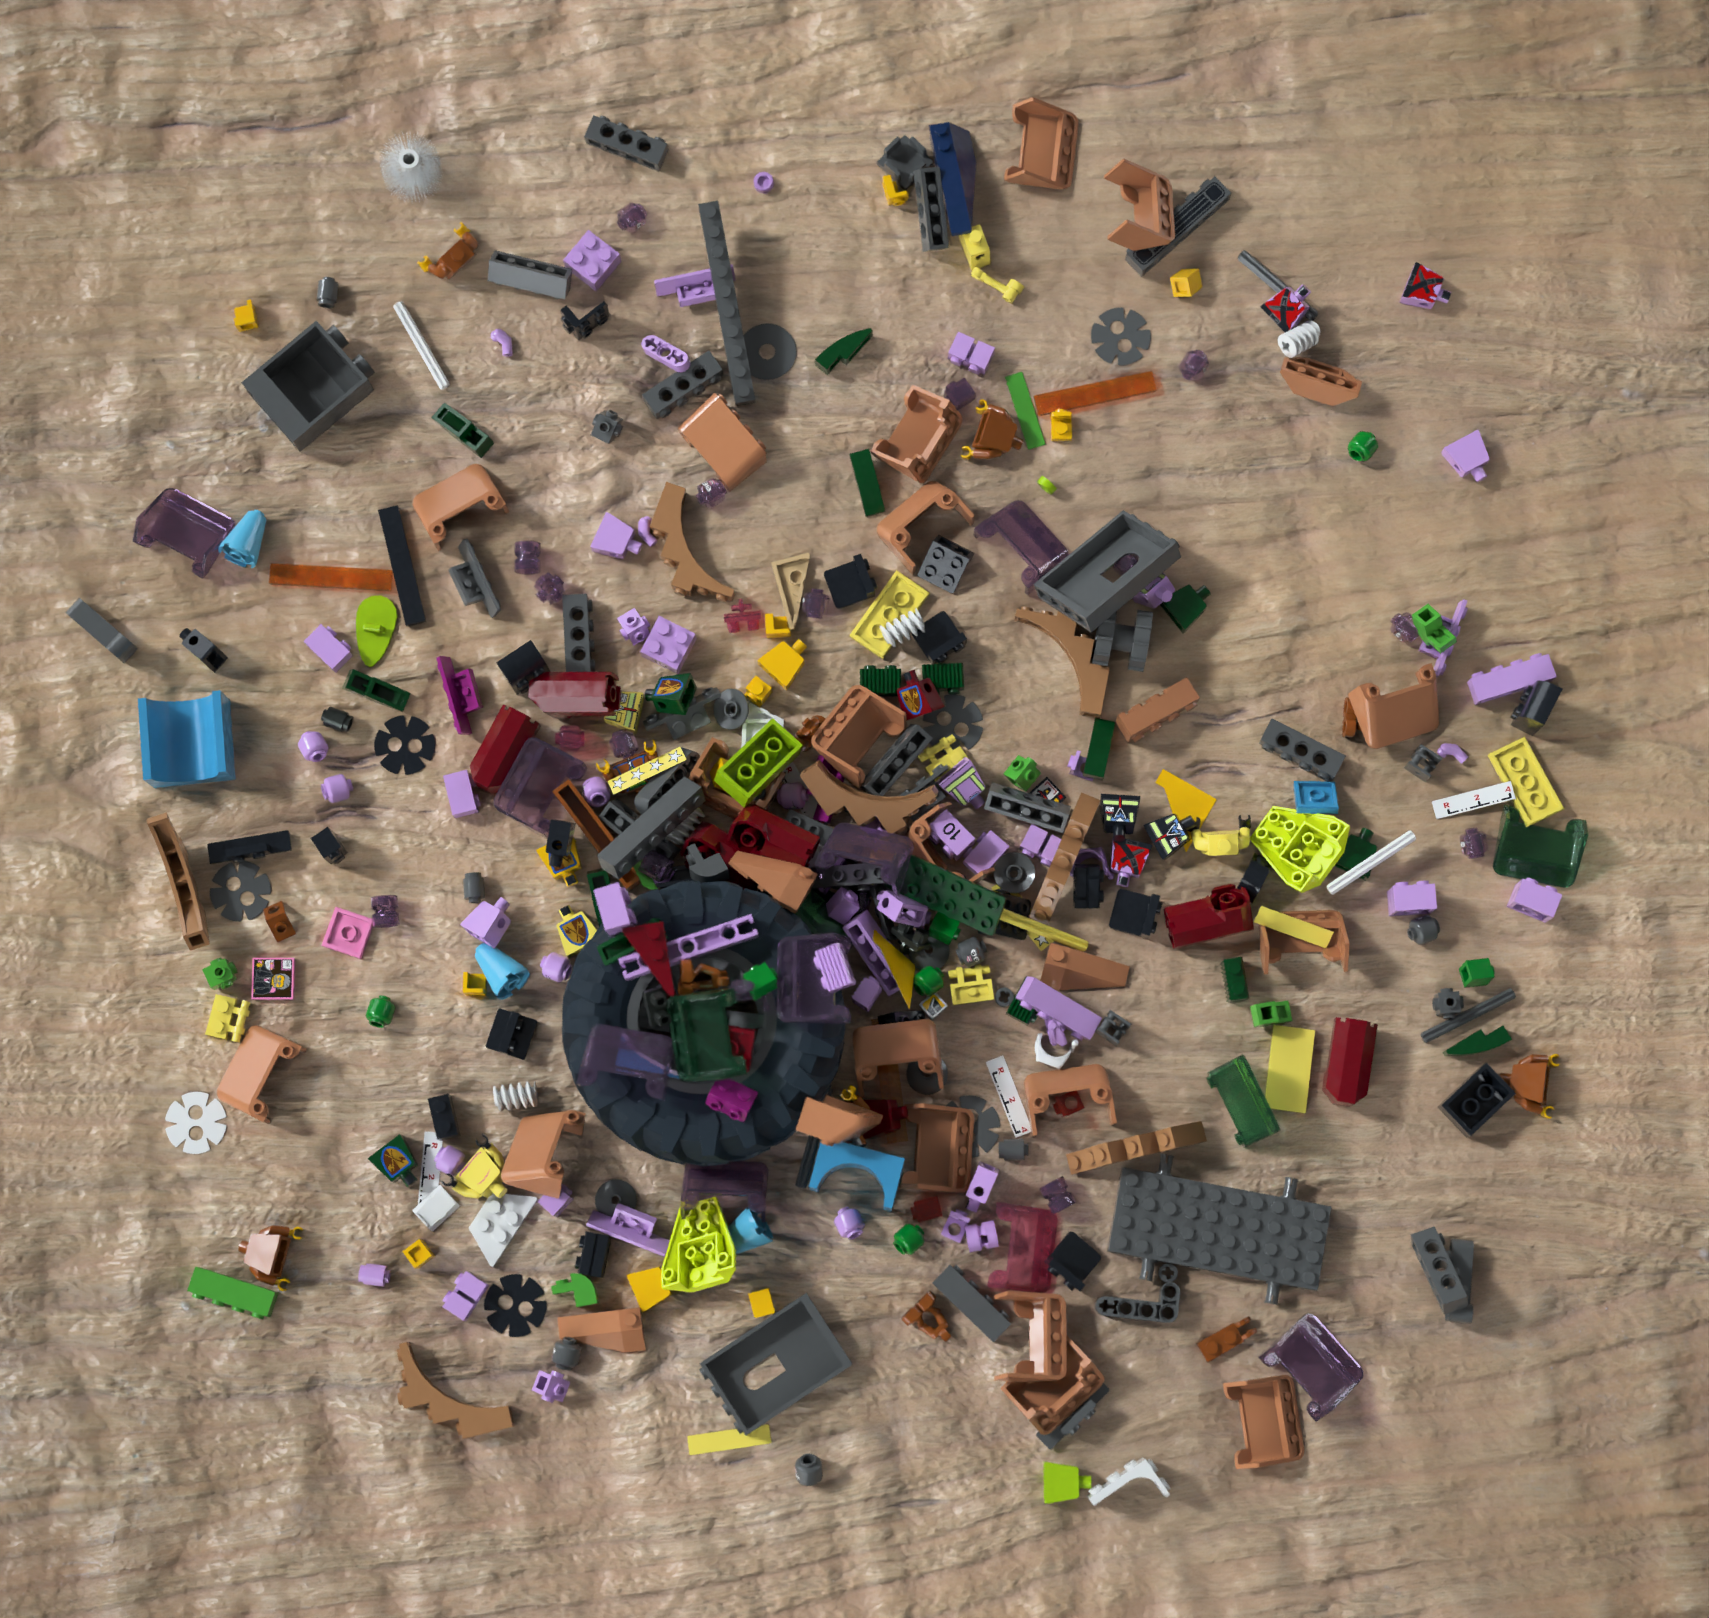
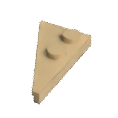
M809 553L771 563L791 631H794L796 628L810 559Z

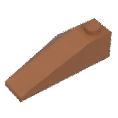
M1050 943L1040 981L1058 991L1125 987L1130 966Z

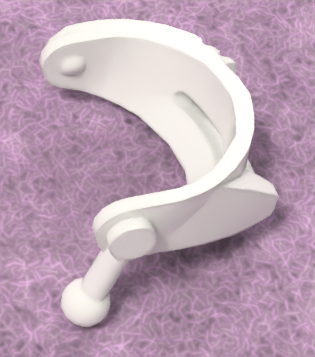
M1038 1033L1034 1047L1036 1062L1044 1063L1060 1070L1070 1057V1054L1074 1053L1075 1047L1079 1044L1078 1040L1074 1039L1072 1041L1069 1052L1065 1055L1055 1057L1043 1050L1041 1046L1043 1033Z

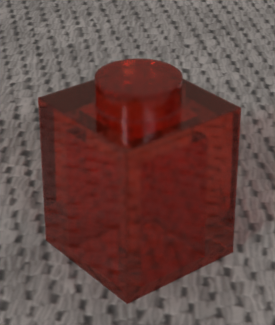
M938 1196L913 1202L914 1207H910L913 1220L917 1219L918 1223L943 1217Z

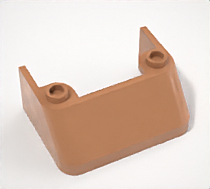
M1123 158L1104 175V179L1119 185L1122 198L1134 204L1135 222L1127 219L1107 236V240L1133 251L1168 245L1175 239L1173 195L1170 181L1163 175Z
M937 481L927 482L877 526L879 538L912 575L916 573V565L903 551L911 541L910 534L906 528L933 505L937 504L943 510L955 508L970 526L974 524L975 515L952 490Z
M951 802L935 806L916 820L904 836V842L911 854L947 871L949 869L928 839L931 835V826L928 822L952 805ZM994 867L982 870L969 879V881L977 884L995 871ZM952 872V873H954V874H956V875H958V876L964 878V876H963L961 873H959V872Z
M1335 910L1280 912L1333 931L1334 933L1327 948L1259 924L1260 958L1264 974H1268L1269 964L1276 963L1281 959V953L1322 952L1323 957L1328 961L1336 962L1341 960L1343 971L1348 972L1349 940L1340 912Z
M928 1019L864 1026L854 1030L855 1069L861 1098H865L864 1081L872 1080L877 1075L876 1066L918 1061L921 1071L925 1073L937 1072L939 1088H944L938 1035L933 1021Z
M1093 1064L1029 1074L1024 1080V1090L1032 1137L1037 1136L1034 1114L1043 1113L1048 1109V1095L1090 1089L1091 1098L1094 1102L1107 1104L1110 1126L1115 1125L1117 1121L1106 1069L1102 1065Z
M826 1095L823 1102L806 1097L796 1130L822 1139V1144L833 1147L834 1143H848L881 1123L883 1115Z
M1005 1291L994 1295V1300L1013 1301L1015 1314L1020 1318L1029 1319V1361L1018 1362L1015 1365L1014 1373L994 1376V1381L1038 1382L1062 1379L1067 1372L1065 1299L1059 1294Z

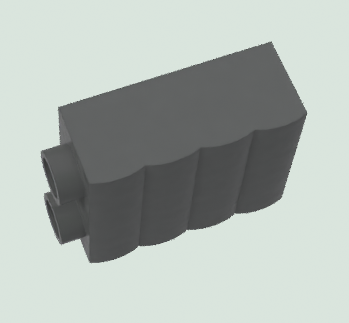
M317 321L312 323L241 382L249 395L299 452L309 446L318 436L327 431L374 391L368 380L375 373L372 367L360 354L352 360L346 355L342 349L349 342L335 325H332L325 331Z

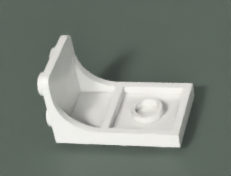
M1142 1457L1138 1461L1133 1459L1123 1466L1125 1470L1121 1473L1116 1471L1106 1478L1108 1482L1101 1486L1098 1483L1089 1489L1090 1494L1087 1498L1091 1504L1096 1505L1124 1484L1138 1477L1151 1479L1166 1498L1170 1496L1168 1490L1171 1488L1164 1478H1158L1156 1475L1158 1469L1152 1460H1146Z

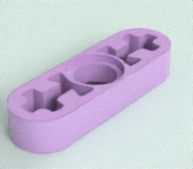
M655 335L646 336L641 342L642 348L648 356L676 372H684L691 365L685 352ZM664 351H671V353L668 356H661V354Z

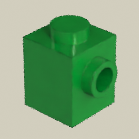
M937 912L929 928V936L950 945L952 939L957 940L962 930L958 928L960 921L948 918L945 914Z
M1489 958L1466 960L1459 968L1464 988L1488 985L1495 977L1494 967L1491 965Z
M765 962L761 965L753 966L749 972L743 974L744 985L754 1000L777 988L776 979H778L775 970L772 967L769 969Z

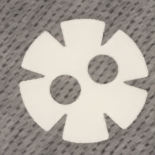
M186 1093L182 1095L185 1108L177 1101H174L167 1111L165 1120L177 1124L166 1128V1134L175 1147L186 1139L183 1152L190 1154L207 1152L210 1150L206 1138L217 1145L224 1136L226 1125L215 1122L226 1117L224 1108L217 1099H214L206 1106L209 1096L207 1093ZM193 1105H199L203 1110L201 1118L197 1120L191 1119L188 1115L189 1108ZM193 1126H199L203 1129V1137L200 1140L194 1141L189 1137V1130Z

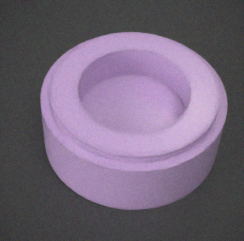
M767 172L758 173L754 178L755 189L759 193H768L772 190L774 186L773 177Z

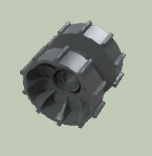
M1137 610L1134 626L1116 624V611L1097 627L1092 664L1108 666L1112 649L1129 652L1128 670L1143 672L1149 647L1153 612Z

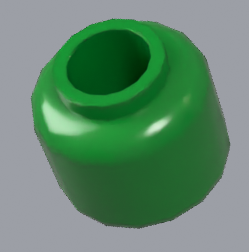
M1358 432L1348 444L1350 457L1358 462L1368 461L1378 449L1376 437L1370 432Z
M926 966L914 975L913 987L921 996L930 997L943 987L944 974L937 967Z
M380 995L378 998L370 1000L366 1018L369 1020L370 1025L384 1028L391 1024L396 1007L389 997Z
M905 1224L894 1234L893 1245L901 1254L912 1255L924 1245V1231L918 1225Z

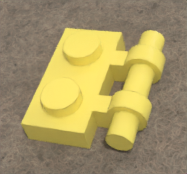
M953 734L947 738H941L939 743L931 748H925L924 752L918 755L921 763L927 759L931 762L929 766L925 767L929 776L934 774L932 770L938 765L942 764L945 766L948 764L952 768L964 757H967L960 746L954 750L951 748L950 745L956 742ZM944 749L947 754L937 760L935 754Z
M981 964L964 969L956 967V970L948 971L949 979L957 978L958 980L957 984H950L953 1006L994 1000L992 980H983L982 974L990 973L989 965L981 966ZM976 975V981L964 982V977Z
M216 994L205 1035L227 1040L228 1033L232 1032V1041L240 1043L241 1035H244L245 1020L246 1017H249L250 1013L248 1010L250 1002L242 1000L241 1007L236 1008L237 999ZM237 1014L236 1026H231L233 1015Z

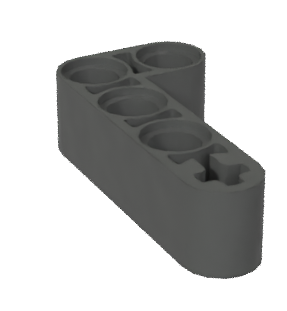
M78 598L65 612L124 664L138 649L82 599Z
M681 747L687 760L654 775L637 794L634 801L635 807L641 815L684 776L686 778L690 776L692 769L700 758L697 752Z
M1451 1239L1449 1250L1453 1257L1452 1264L1454 1268L1459 1269L1462 1280H1460L1462 1286H1467L1470 1297L1468 1298V1307L1445 1314V1321L1472 1323L1473 1304H1470L1474 1242L1472 1240Z
M1168 1282L1160 1287L1158 1302L1105 1296L1098 1298L1094 1306L1096 1312L1102 1316L1170 1323L1175 1321L1178 1316L1180 1289L1177 1284ZM1167 1286H1172L1175 1289V1295L1172 1298H1168L1164 1294ZM1107 1300L1106 1303L1108 1305H1114V1301H1117L1115 1307L1116 1314H1113L1114 1309H1106L1103 1312L1099 1304ZM1124 1302L1129 1303L1131 1306V1312L1127 1315L1120 1311V1306ZM1144 1305H1149L1152 1308V1314L1149 1317H1145L1141 1313V1308ZM1165 1307H1170L1173 1310L1171 1319L1163 1317L1162 1311Z

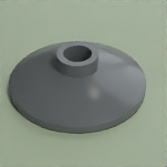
M726 689L720 693L721 697L715 700L714 716L721 727L734 730L745 723L749 713V704L746 696L741 691Z
M1018 852L1003 855L998 859L994 867L995 882L1003 891L1016 894L1027 890L1035 878V868L1032 861L1024 854ZM1013 870L1018 872V876L1015 878L1010 875V872Z
M928 936L927 941L931 944L930 947L933 948L931 954H927L925 949H921L915 954L908 953L910 961L919 970L926 966L940 969L949 958L950 948L949 945Z
M942 1060L943 1083L945 1086L948 1079V1069ZM918 1061L909 1063L906 1077L914 1091L923 1095H931L941 1090L939 1088L937 1072L931 1073L930 1077H925L923 1071L919 1068Z
M609 1180L602 1184L596 1193L595 1205L598 1212L613 1217L617 1204L612 1203L614 1196L619 1197L618 1203L632 1209L636 1208V1192L629 1183L623 1180Z

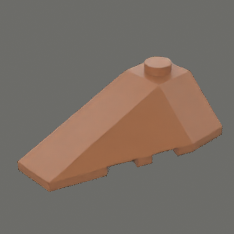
M737 851L729 862V865L746 879H752L759 884L757 887L762 892L766 890L780 906L795 914L810 893L818 875L800 864Z
M640 1308L558 1317L560 1339L571 1337L576 1339L577 1343L624 1353L646 1350L643 1316Z

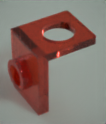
M1071 1091L1053 1099L1055 1102L1052 1104L1056 1115H1061L1062 1118L1085 1108L1077 1091ZM1068 1097H1074L1077 1100V1106L1074 1109H1068L1065 1106V1100Z

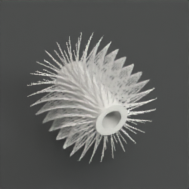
M407 136L408 149L406 147L405 150L401 140V144H397L396 150H392L395 153L390 156L389 159L391 161L383 163L387 166H384L382 176L383 179H386L384 182H387V185L389 181L392 183L393 189L397 184L400 185L398 189L401 188L402 192L404 190L408 199L409 192L411 200H413V193L415 198L416 185L422 196L421 190H428L427 185L431 183L430 180L435 176L441 178L439 173H442L441 171L443 170L438 154L434 153L437 155L434 158L431 156L433 155L432 153L427 152V149L422 150L421 142L418 145L414 137L413 140H409Z

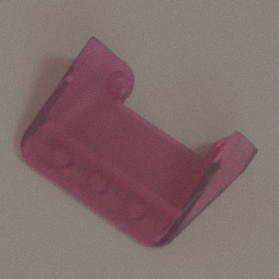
M996 1202L995 1207L998 1218L1012 1223L1006 1271H993L988 1278L987 1288L1034 1293L1047 1292L1051 1285L1052 1274L1047 1270L1049 1266L1044 1261L1055 1249L1057 1215L1049 1209Z

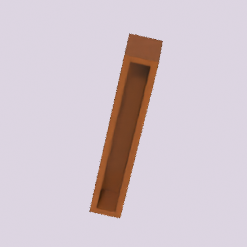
M569 779L552 791L598 853L614 840ZM633 867L628 873L618 879L628 892L641 883Z

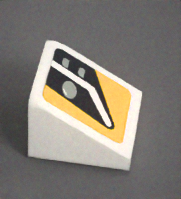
M937 993L927 997L919 1004L931 1020H934L948 1008V1005Z

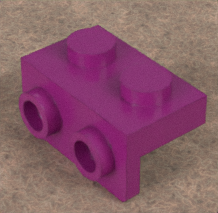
M719 1074L708 1094L705 1104L713 1110L729 1115L734 1120L744 1122L758 1092Z

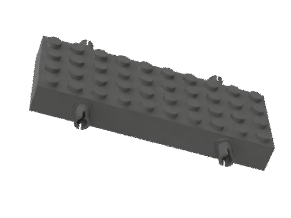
M1160 1154L1159 1169L1156 1173L1121 1168L1107 1252L1141 1258L1143 1261L1139 1279L1145 1280L1146 1272H1148L1146 1280L1153 1281L1155 1263L1159 1261L1265 1281L1268 1286L1264 1303L1278 1305L1280 1286L1283 1285L1318 1291L1331 1206L1297 1200L1295 1196L1299 1179L1285 1177L1283 1196L1280 1195L1278 1197L1172 1177L1173 1155H1168L1167 1163H1165L1167 1154Z

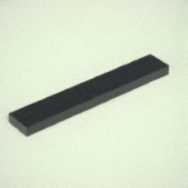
M399 506L380 509L378 512L405 625L408 627L424 623L426 618Z

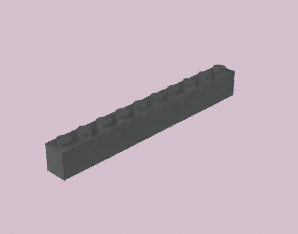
M719 202L698 204L735 407L753 404L756 399Z

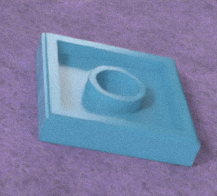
M1294 781L1296 813L1338 814L1339 806L1335 782Z

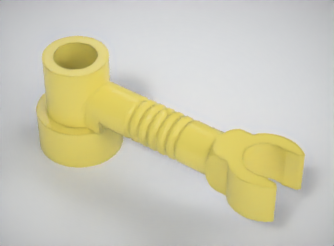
M974 267L971 272L973 278L1003 293L1002 298L1011 304L1024 289V286L1014 279H1011L1007 285H1004L977 267Z

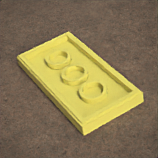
M896 570L849 637L883 660L892 648V645L886 643L879 626L882 625L886 629L887 622L894 626L893 619L897 618L901 622V615L904 614L908 618L909 611L915 614V608L919 610L930 593Z
M1526 737L1488 754V758L1501 782L1511 781L1516 798L1512 802L1526 828L1564 810Z
M1273 1025L1263 1108L1306 1113L1315 1030Z

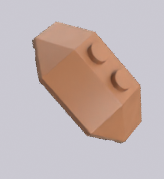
M1285 357L1280 370L1281 375L1294 394L1331 406L1357 398L1362 385V381L1356 379L1344 369L1306 357Z

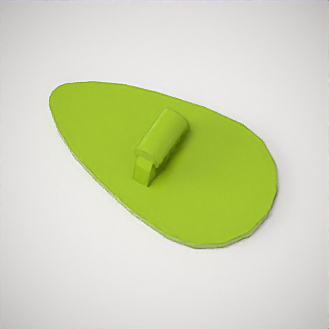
M380 595L364 599L356 613L358 650L367 667L375 666L385 654L397 621V610L393 602Z

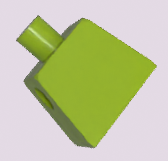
M1043 1462L1045 1504L1079 1498V1489H1091V1476H1079L1077 1466Z

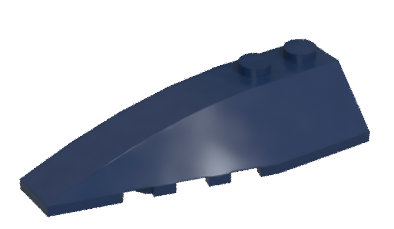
M950 122L929 125L930 142L935 165L940 167L943 200L951 236L971 233L976 159L970 133L968 130Z

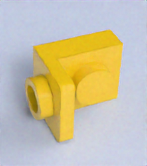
M891 175L883 176L882 184L888 206H899L908 201V192H898L897 183L892 181Z
M1058 409L1051 413V441H1072V412H1067L1066 409Z

